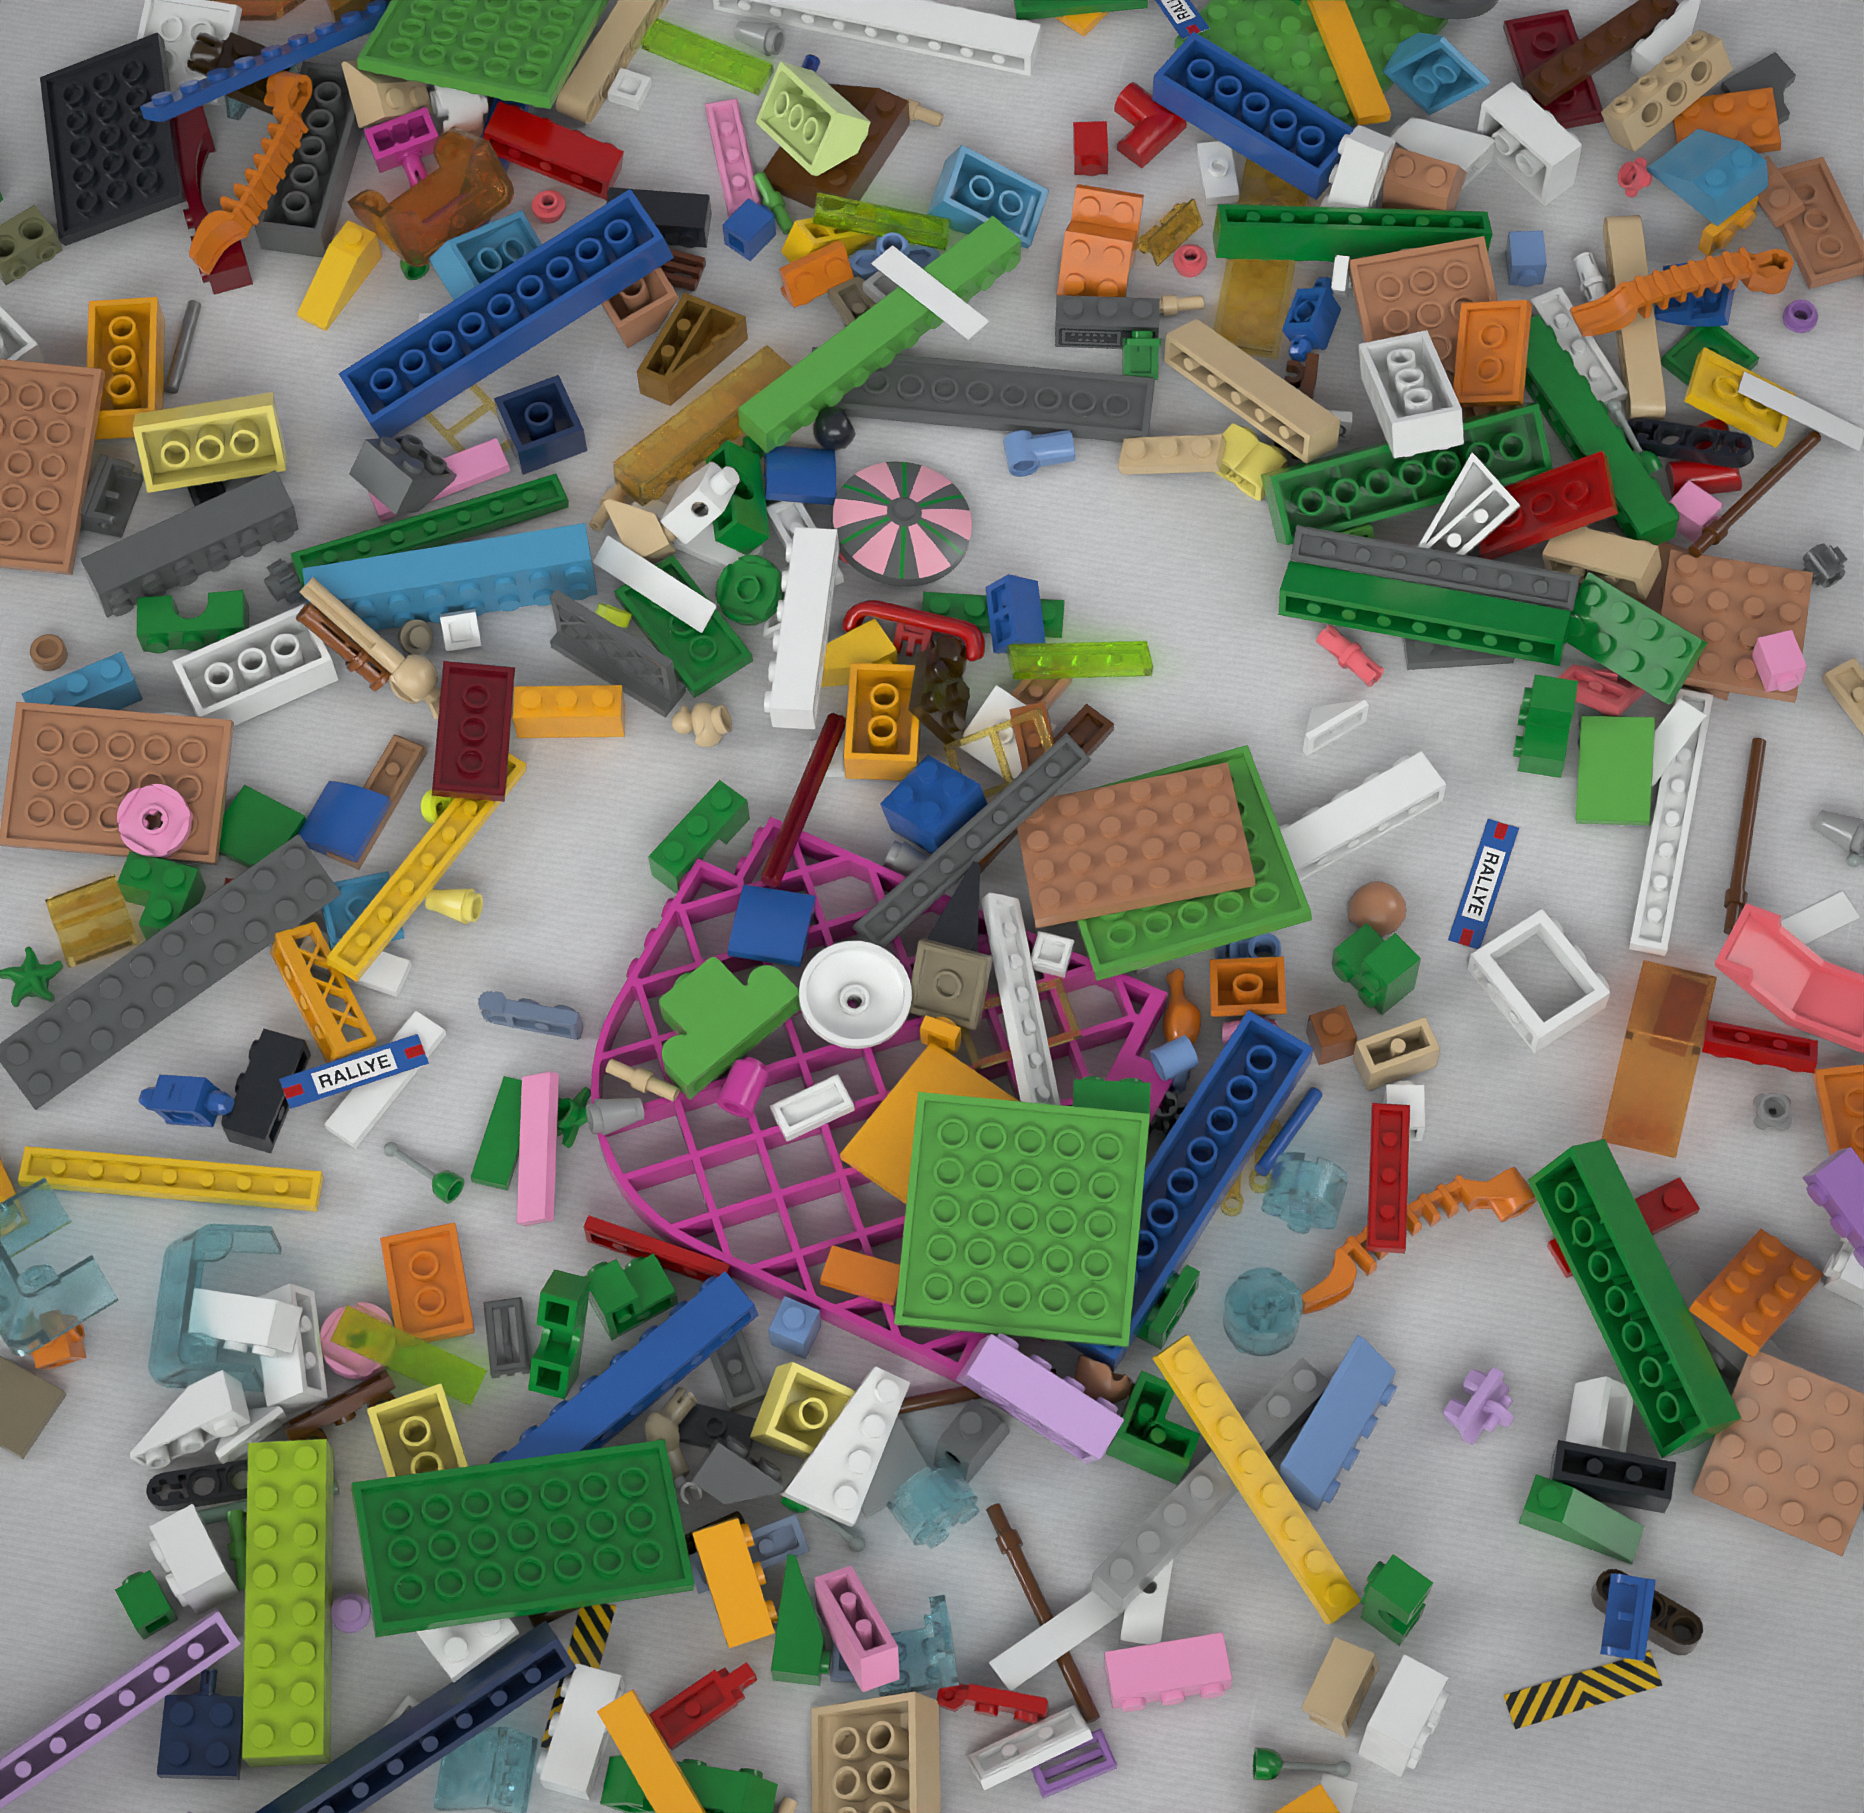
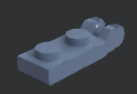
M492 990L490 992H483L480 998H478V1005L480 1010L482 1009L481 1014L486 1022H494L497 1025L578 1040V1038H581L583 1024L580 1014L569 1006H542L538 1002L526 998L519 999V1001L506 999L502 992H492Z

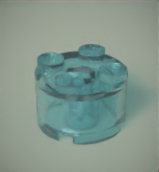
M1286 1152L1278 1155L1272 1168L1261 1210L1268 1215L1276 1216L1288 1222L1287 1227L1297 1233L1307 1234L1310 1228L1334 1229L1347 1189V1173L1335 1163L1321 1157L1317 1158L1316 1163L1304 1160L1306 1153Z
M1254 1268L1242 1273L1229 1287L1223 1311V1326L1235 1349L1250 1355L1270 1356L1289 1348L1299 1330L1303 1307L1301 1293L1293 1281H1289L1286 1277L1282 1276L1281 1272L1275 1269ZM1257 1309H1264L1265 1315H1260Z
M950 1459L938 1461L942 1468L934 1472L927 1466L913 1475L895 1491L894 1495L898 1499L896 1503L888 1500L886 1504L889 1511L916 1546L927 1544L932 1549L940 1545L949 1536L947 1530L958 1522L960 1524L967 1523L980 1511L976 1505L978 1501L977 1495Z

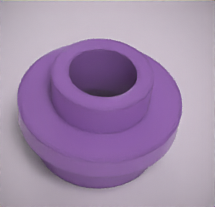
M1800 299L1793 301L1785 308L1782 318L1789 330L1796 333H1806L1816 326L1818 314L1811 302Z

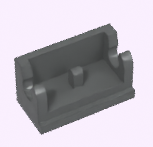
M100 454L80 512L86 531L122 538L144 480L142 474L133 472L135 464Z

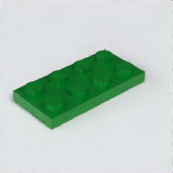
M674 555L655 565L709 600ZM627 584L614 590L615 598L627 612L632 614L631 618L654 648L672 659L674 673L694 698L753 662L751 652L716 608L703 632L700 633Z
M1590 572L1576 593L1566 641L1569 645L1668 705L1672 704L1708 643Z

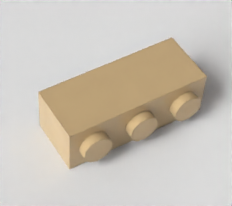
M1585 526L1551 538L1542 553L1546 570L1579 575L1578 583L1580 584L1583 583L1590 572L1631 597L1646 600L1662 568L1657 545H1653L1645 540L1637 541L1620 537L1613 532L1604 533L1588 529Z

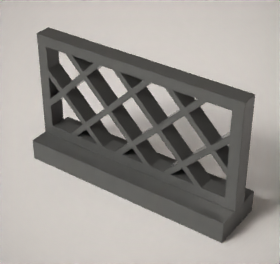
M556 589L550 596L557 633L550 640L551 648L609 684L622 685L624 693L666 718L686 693V686L675 679L672 659Z

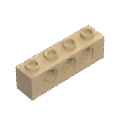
M1699 29L1671 54L1665 56L1647 74L1640 77L1623 94L1616 97L1611 104L1601 111L1612 141L1635 152L1730 73L1733 69L1722 40Z

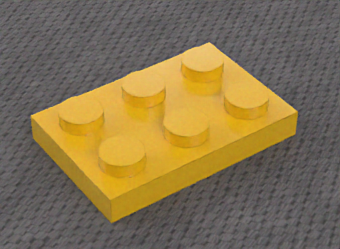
M1704 347L1697 356L1684 402L1755 437L1759 441L1777 448L1784 438L1789 417L1738 392L1744 371L1794 396L1795 393Z

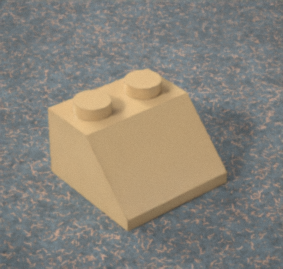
M357 60L341 63L359 128H370L423 107H427L429 114L433 113L425 83L358 69Z

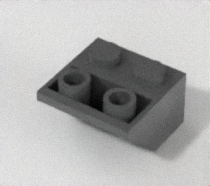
M409 434L365 439L349 473L350 476L395 515L419 512L449 486L457 476L446 466L447 463L442 458L433 455L423 446V442L419 438Z
M731 1435L726 1440L717 1436L692 1473V1483L723 1504L779 1494L784 1488L783 1479L780 1478L782 1474L780 1472L781 1469L763 1457L758 1462L747 1455L749 1452L748 1447Z

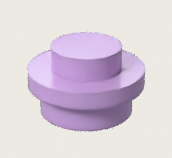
M344 1594L336 1599L332 1605V1622L338 1630L344 1633L358 1632L370 1620V1606L367 1600L359 1594Z

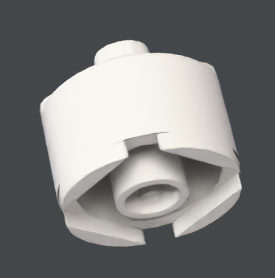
M425 83L426 88L430 87L429 99L433 110L430 116L437 133L441 132V138L480 130L484 127L483 114L489 111L485 95L471 94L466 91L442 88Z

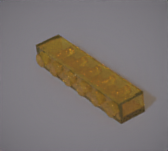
M768 345L764 346L613 462L614 482L642 507L652 500L659 499L668 487L677 480L685 479L694 467L705 460L727 440L733 441L737 439L743 432L739 428L738 408L791 369L792 366Z

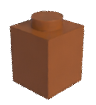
M1345 1005L1309 1015L1306 1034L1311 1047H1313V1052L1319 1066L1354 1055L1357 1035Z

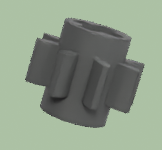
M1822 543L1816 545L1804 555L1803 561L1805 563L1803 565L1805 568L1802 571L1813 572L1812 584L1815 583L1817 586L1821 584L1823 588H1827L1843 578L1845 575L1843 563L1848 559L1838 546L1835 548L1831 545L1827 547Z
M280 558L267 567L270 576L266 577L264 582L277 602L285 598L287 602L289 601L292 604L303 597L299 593L302 590V585L292 562L287 564L285 560L282 561Z
M1177 1089L1172 1093L1166 1091L1161 1104L1164 1105L1167 1114H1162L1161 1109L1158 1108L1149 1127V1132L1157 1129L1163 1131L1165 1136H1167L1169 1129L1176 1123L1180 1114L1187 1106V1103H1178Z

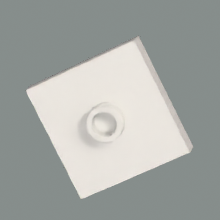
M996 685L965 730L962 746L959 747L1012 783L1023 771L1009 709L1026 705ZM1051 723L1052 731H1053V730L1055 729L1056 725H1054L1053 723Z

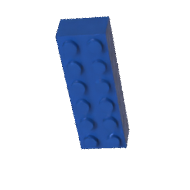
M1195 32L1184 41L1154 75L1152 100L1315 200L1331 184L1329 183L1330 174L1334 166L1339 164L1342 156L1338 153L1340 142L1345 134L1350 135L1353 132V127Z

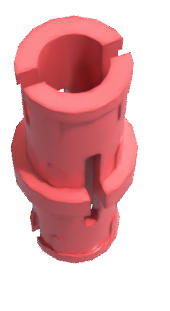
M1331 624L1326 627L1328 632L1323 629L1318 635L1316 642L1338 659V665L1343 669H1350L1368 687L1374 685L1372 680L1377 682L1381 678L1384 669L1366 656L1358 643L1350 642Z

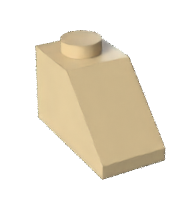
M610 498L603 501L624 546L652 564L677 552L672 542L677 537L660 522L661 519L655 513Z

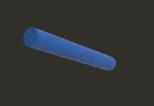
M1311 1087L1256 1164L1255 1170L1258 1174L1262 1176L1269 1174L1321 1100L1323 1095L1319 1089Z

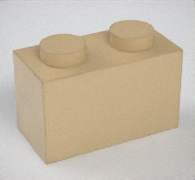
M1426 1017L1356 1041L1353 1061L1366 1090L1370 1091L1436 1067L1440 1047Z

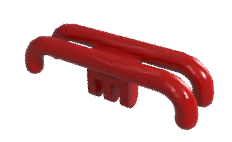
M867 600L853 605L846 612L842 622V628L845 632L861 626L866 616L897 622L893 645L897 650V654H900L903 641H907L906 656L914 657L917 644L921 645L920 652L926 649L929 641L933 639L934 631L962 638L966 644V659L970 662L983 658L985 654V639L976 625L965 620L879 600Z

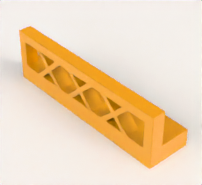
M316 921L275 933L276 941L272 943L270 954L325 1062L336 1061L348 1057V1054L375 1046L377 1039L343 973L327 964L326 957L331 950ZM310 935L316 948L313 953L298 948L294 940ZM313 964L328 969L331 974L328 983L312 976L310 970ZM328 994L344 999L347 1005L344 1013L328 1007L326 1003ZM344 1023L359 1029L363 1037L347 1042L341 1032Z

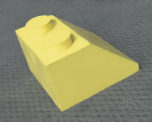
M795 1362L777 1366L750 1438L781 1453L806 1459L821 1441L822 1436L830 1425L834 1423L842 1412L843 1407L855 1390Z

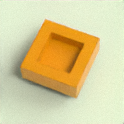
M925 1015L920 1027L921 1043L929 1045L932 1041L948 1053L956 1055L961 1044V1027H958L948 1018L938 1016L935 1019Z

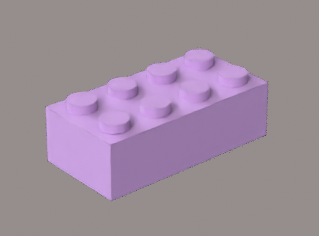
M999 1333L997 1337L990 1334L981 1339L956 1380L1082 1462L1088 1464L1100 1460L1124 1421L1122 1417L1116 1414L1119 1409L1101 1397H1098L1095 1401L1084 1394L1085 1387L1069 1376H1065L1064 1379L1059 1378L1050 1372L1052 1365L1039 1356L1032 1354L1028 1358L1017 1351L1019 1344L1010 1337Z

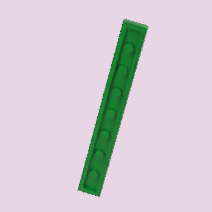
M555 473L290 553L291 561L303 588L305 585L302 568L447 545L568 508L569 500Z

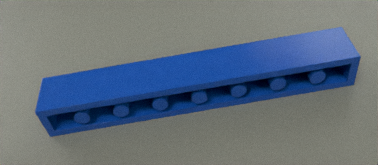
M725 1271L718 1277L712 1276L700 1286L699 1293L688 1302L684 1300L678 1303L670 1311V1317L660 1326L654 1325L648 1328L639 1338L640 1342L630 1351L623 1350L611 1360L610 1367L600 1376L593 1375L580 1386V1392L570 1401L563 1400L550 1411V1417L540 1426L534 1425L528 1428L520 1436V1442L508 1452L504 1450L498 1453L489 1463L601 1448L709 1358L715 1350L717 1351L739 1330H742L759 1315L754 1303Z

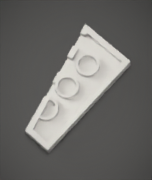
M876 1366L872 1368L843 1407L837 1419L830 1425L822 1436L821 1441L813 1452L808 1455L797 1474L780 1495L847 1526L855 1525L910 1382Z

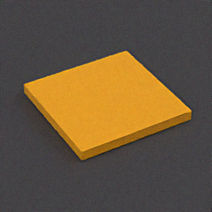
M932 1041L840 1153L841 1160L904 1204H907L918 1092L1018 1101Z

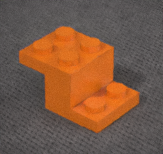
M1077 184L1071 221L1065 230L1056 297L1057 295L1126 297L1129 273L1136 257L1144 202L1143 194Z

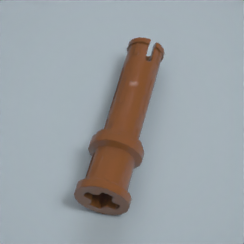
M308 602L299 611L296 620L300 621L319 637L321 641L346 660L345 665L350 672L356 671L369 682L371 690L374 692L379 690L389 680L391 673L311 602Z

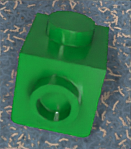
M1132 331V338H1122V375L1155 378V380H1158L1159 346H1161V338H1152L1153 331Z

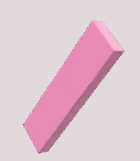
M737 98L705 104L728 217L748 198L758 205L761 204L757 186L753 180L754 171Z
M497 438L443 458L447 463L446 466L457 476L449 486L430 502L510 472L509 464ZM368 491L381 522L397 516Z
M551 1071L522 1077L517 1224L524 1226L554 1221L559 1074Z

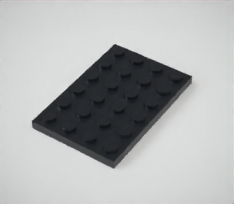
M158 32L40 77L58 237L65 246L185 202L175 118L173 117L164 122L146 120L140 107L151 102V97L155 94L166 91L171 92L164 39Z

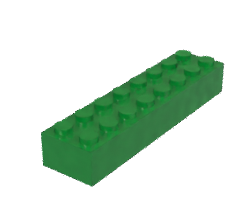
M1524 402L1523 405H1513L1462 419L1464 444L1452 446L1448 449H1437L1417 453L1409 457L1394 458L1388 442L1385 440L1315 459L1307 464L1304 462L1261 474L1277 543L1284 545L1293 544L1297 525L1337 532L1443 503L1471 453L1482 462L1502 486L1552 470L1553 466L1539 404Z
M1601 1139L1571 1146L1529 1178L1528 1183L1661 1458L1695 1449L1742 1417L1606 1140Z

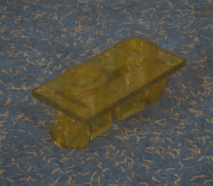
M1192 198L1188 203H1176L1173 209L1160 220L1161 227L1154 225L1148 232L1139 237L1137 248L1143 254L1150 252L1156 266L1164 262L1203 226L1195 199Z

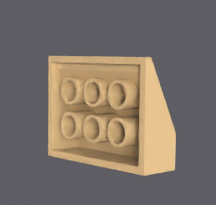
M914 1691L811 1708V1813H941L939 1704H937V1701Z

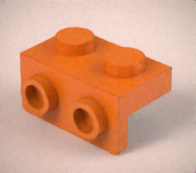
M840 240L779 268L784 284L780 288L781 293L794 308L806 305L813 301L814 298L827 293L828 289L854 278L845 246Z

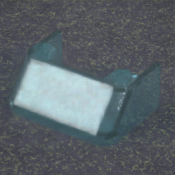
M45 1177L0 1203V1335L11 1353L18 1356L34 1352L119 1301L92 1255L59 1275L49 1265H35L28 1268L22 1274L18 1273L10 1258L71 1223L70 1218Z
M208 1224L171 1242L167 1246L163 1257L148 1363L149 1373L158 1385L165 1388L186 1389L189 1385L224 1370L241 1382L243 1391L263 1392L264 1384L254 1365L217 1363L218 1349L214 1340L207 1334L188 1332L194 1288L201 1289L204 1262H218L224 1259L230 1252L281 1255L282 1247L272 1226Z

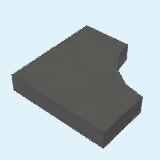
M1774 52L1723 81L1721 90L1723 93H1732L1773 87L1778 124L1780 125L1787 121L1790 115L1784 103L1783 94L1785 89L1794 82L1796 74Z

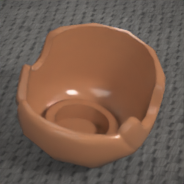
M1373 881L1361 886L1348 901L1349 921L1354 922L1359 928L1368 923L1381 937L1397 931L1406 917V902L1401 893L1394 886L1383 881Z
M1086 1355L1078 1356L1075 1380L1085 1387L1084 1394L1095 1401L1098 1397H1101L1111 1403L1120 1402L1130 1395L1134 1382L1127 1374L1112 1373L1108 1365L1092 1360Z

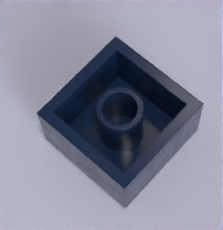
M559 375L494 398L499 423L523 475L587 451L584 429Z

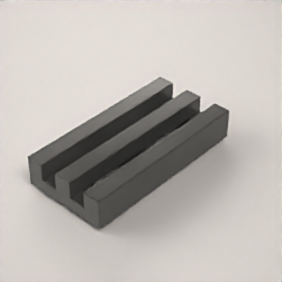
M522 1297L483 1302L490 1375L492 1379L500 1378L499 1375L507 1374V1377L515 1376V1373L518 1372L529 1374L530 1366ZM515 1307L520 1362L518 1363L513 1361L508 1308ZM500 1309L505 1355L504 1365H498L493 1310Z

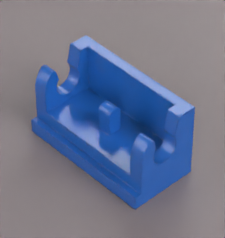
M1008 574L986 586L993 653L1025 656L1026 648L1041 650L1046 647L1038 581Z
M1616 1573L1611 1574L1600 1654L1645 1662L1655 1579Z

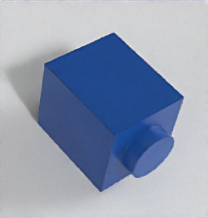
M749 198L722 224L724 244L749 261L776 236L775 217L772 211L763 204L758 205Z

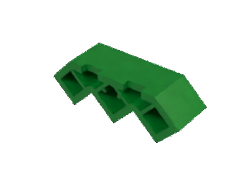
M622 1755L610 1756L600 1804L623 1813H656ZM684 1759L683 1762L676 1761L706 1813H773L778 1784L763 1779L761 1771L750 1768H740L739 1771L710 1767L707 1766V1763L695 1759Z

